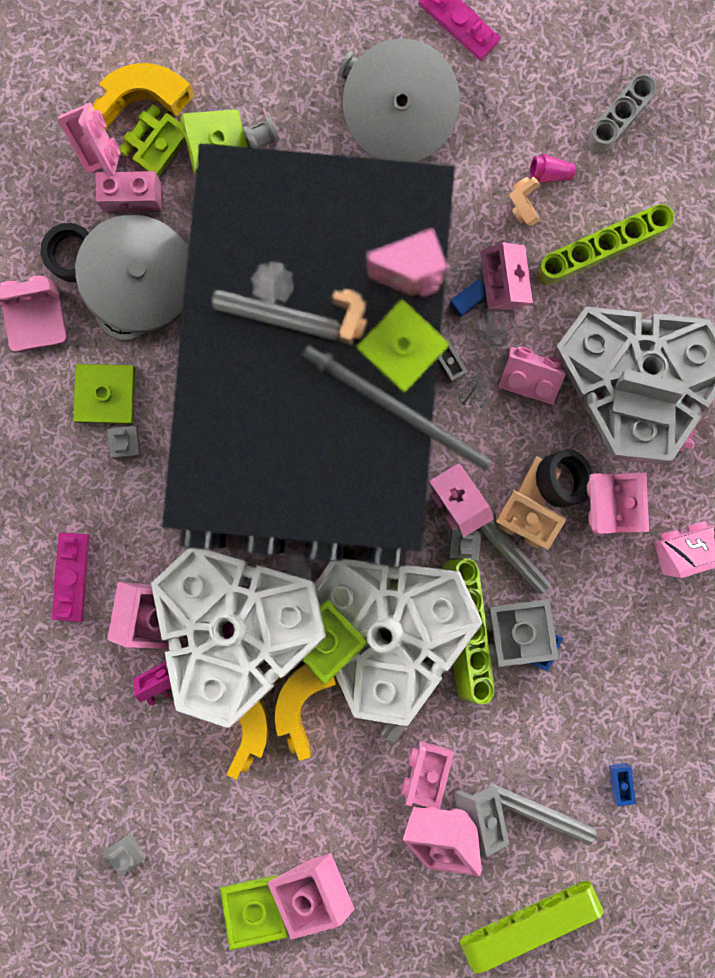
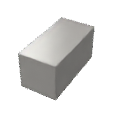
M448 341L450 345L439 356L438 363L449 382L452 383L466 375L468 371L452 344Z

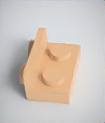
M514 489L501 511H498L496 514V522L501 530L510 535L517 533L525 537L524 541L537 549L543 547L549 550L566 521V517Z

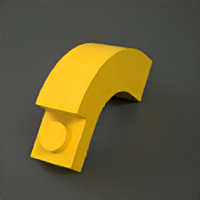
M136 63L123 66L107 75L99 83L105 94L103 97L96 99L92 106L94 110L98 109L101 112L106 123L104 128L106 130L126 106L138 100L155 101L177 117L194 97V93L190 83L169 68L151 63Z
M305 663L297 667L286 680L277 699L275 709L277 735L279 737L290 733V736L287 737L288 746L292 754H297L299 761L310 758L312 753L301 720V707L310 695L336 685L337 681L334 676L324 685Z
M263 698L239 720L242 728V741L226 774L235 780L238 779L241 771L247 774L254 759L249 754L251 753L261 758L269 736V716Z

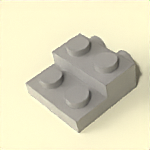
M549 599L489 608L490 614H485L487 632L493 631L494 643L489 644L491 661H497L498 667L559 659Z

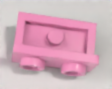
M510 347L506 364L498 382V388L553 405L566 371L559 359L554 356L547 355L542 357L534 354L531 349L526 347Z
M419 741L417 749L412 748L408 766H412L410 778H404L401 795L405 796V804L412 807V804L415 803L426 807L434 806L440 809L454 755L453 749Z

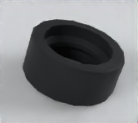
M62 223L52 227L45 234L41 242L40 255L44 265L58 278L67 282H77L75 268L65 269L60 267L55 260L54 253L57 245L63 239L75 236L84 241L89 232L84 227L75 223Z
M565 449L543 458L536 471V484L546 502L554 507L566 508L587 500L589 497L587 494V483L590 480V475L594 473L590 463L582 454L575 450ZM559 462L566 465L573 476L574 489L571 495L566 494L557 482L556 468Z

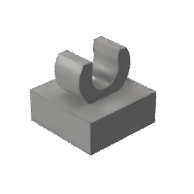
M138 426L107 429L110 458L141 455Z
M458 529L452 530L449 557L479 561L482 532L474 531L463 537Z
M130 832L103 852L119 876H122L146 857Z

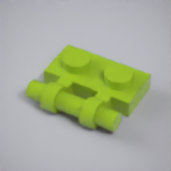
M151 104L146 112L142 111L138 116L139 122L131 132L127 131L123 136L124 142L119 149L120 153L125 157H128L133 149L137 150L132 158L134 163L145 171H155L159 178L184 145L186 139L182 123L168 113L159 122L156 118L161 113V110L156 105ZM148 129L153 130L145 142L140 140Z

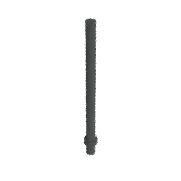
M310 345L304 351L303 357L318 366L317 370L322 373L327 371L483 471H486L491 464V459L332 360L333 356L329 353L324 355Z

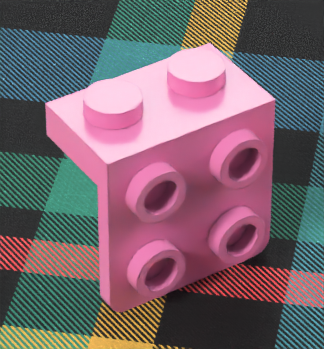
M90 102L60 115L57 120L86 173L88 174L103 168L108 177L115 175L120 149L115 139L108 137L104 129L106 123L101 112L98 109L94 110Z
M33 276L28 278V282L23 283L15 281L0 283V306L3 309L8 344L12 351H26L63 344L67 341L68 336L58 285L45 276Z
M597 473L590 475V480L587 483V494L591 498L588 522L594 534L649 531L646 473Z

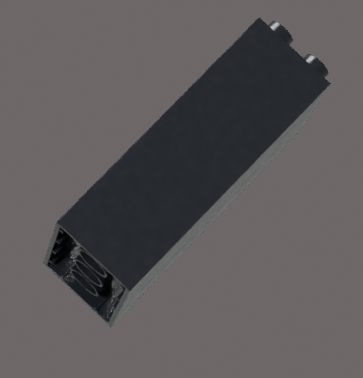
M199 143L162 528L180 530L179 547L217 550V548L226 547L227 534L243 535L242 552L280 555V553L285 552L286 539L306 541L305 558L343 561L345 545L367 546L368 564L396 567L406 566L407 550L422 551L431 437L327 371L324 373L317 370L318 366L303 357V353L309 345L324 355L329 353L333 356L332 360L433 423L438 358L403 393L357 349V346L401 300L409 305L441 335L446 273L442 284L439 285L438 291L427 296H421L420 293L411 296L371 278L368 274V253L433 229L447 265L455 175L454 165ZM343 290L353 291L362 297L361 301L366 302L363 319L367 320L361 338L355 337L352 345L339 340V333L348 309L333 304L332 297L334 291L343 293ZM216 291H222L338 321L340 323L337 338L332 340L216 310L212 306L213 297Z

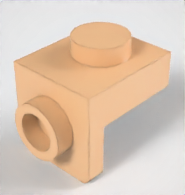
M528 177L520 180L513 186L514 191L509 194L516 206L512 209L514 215L521 224L526 222L529 226H533L541 221L527 198L528 194L541 186L535 177L530 180Z
M343 290V293L334 291L332 297L333 304L348 309L339 333V340L352 345L355 337L361 338L367 320L363 319L366 302L361 301L362 297L353 291Z

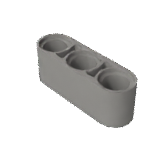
M641 74L633 78L598 119L587 137L586 143L591 152L595 154L606 153L647 106L657 87L655 80L651 76ZM634 90L641 91L644 97L638 96ZM616 111L622 112L626 119L619 118L616 115ZM597 133H603L608 140L603 141L599 139Z

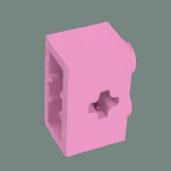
M155 171L115 172V175L110 177L105 172H96V202L104 212L162 211L161 181Z
M502 242L481 250L488 309L513 310L532 304L525 246Z
M460 463L429 481L433 492L429 495L438 509L441 507L445 509L448 514L444 518L453 531L458 529L463 537H466L494 519L489 504Z

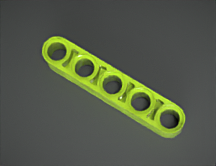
M658 204L557 249L542 259L537 267V278L546 285L556 284L661 236L673 224L674 213L669 206ZM652 217L659 218L662 226H656L652 222ZM626 228L632 229L635 232V239L626 235ZM598 241H606L610 246V250L601 249ZM572 252L582 254L584 262H576L572 258ZM545 264L555 265L558 274H549L545 269Z
M450 559L444 563L442 569L458 571L459 567H461V576L483 622L453 663L456 691L458 696L464 701L485 705L494 696V682L479 569L475 561L471 559ZM471 655L473 656L472 665H470ZM475 685H476V686H477V691H476V693L474 694V687H475Z
M581 881L577 883L578 887L575 884L551 895L552 899L547 897L525 907V911L521 909L498 920V924L495 921L472 932V936H470V933L465 935L460 940V946L472 972L477 974L488 971L600 918L604 913V909L590 881Z

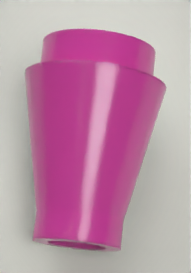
M543 153L540 156H534L531 161L530 178L535 177L539 183L571 181L574 178L575 163L566 162Z

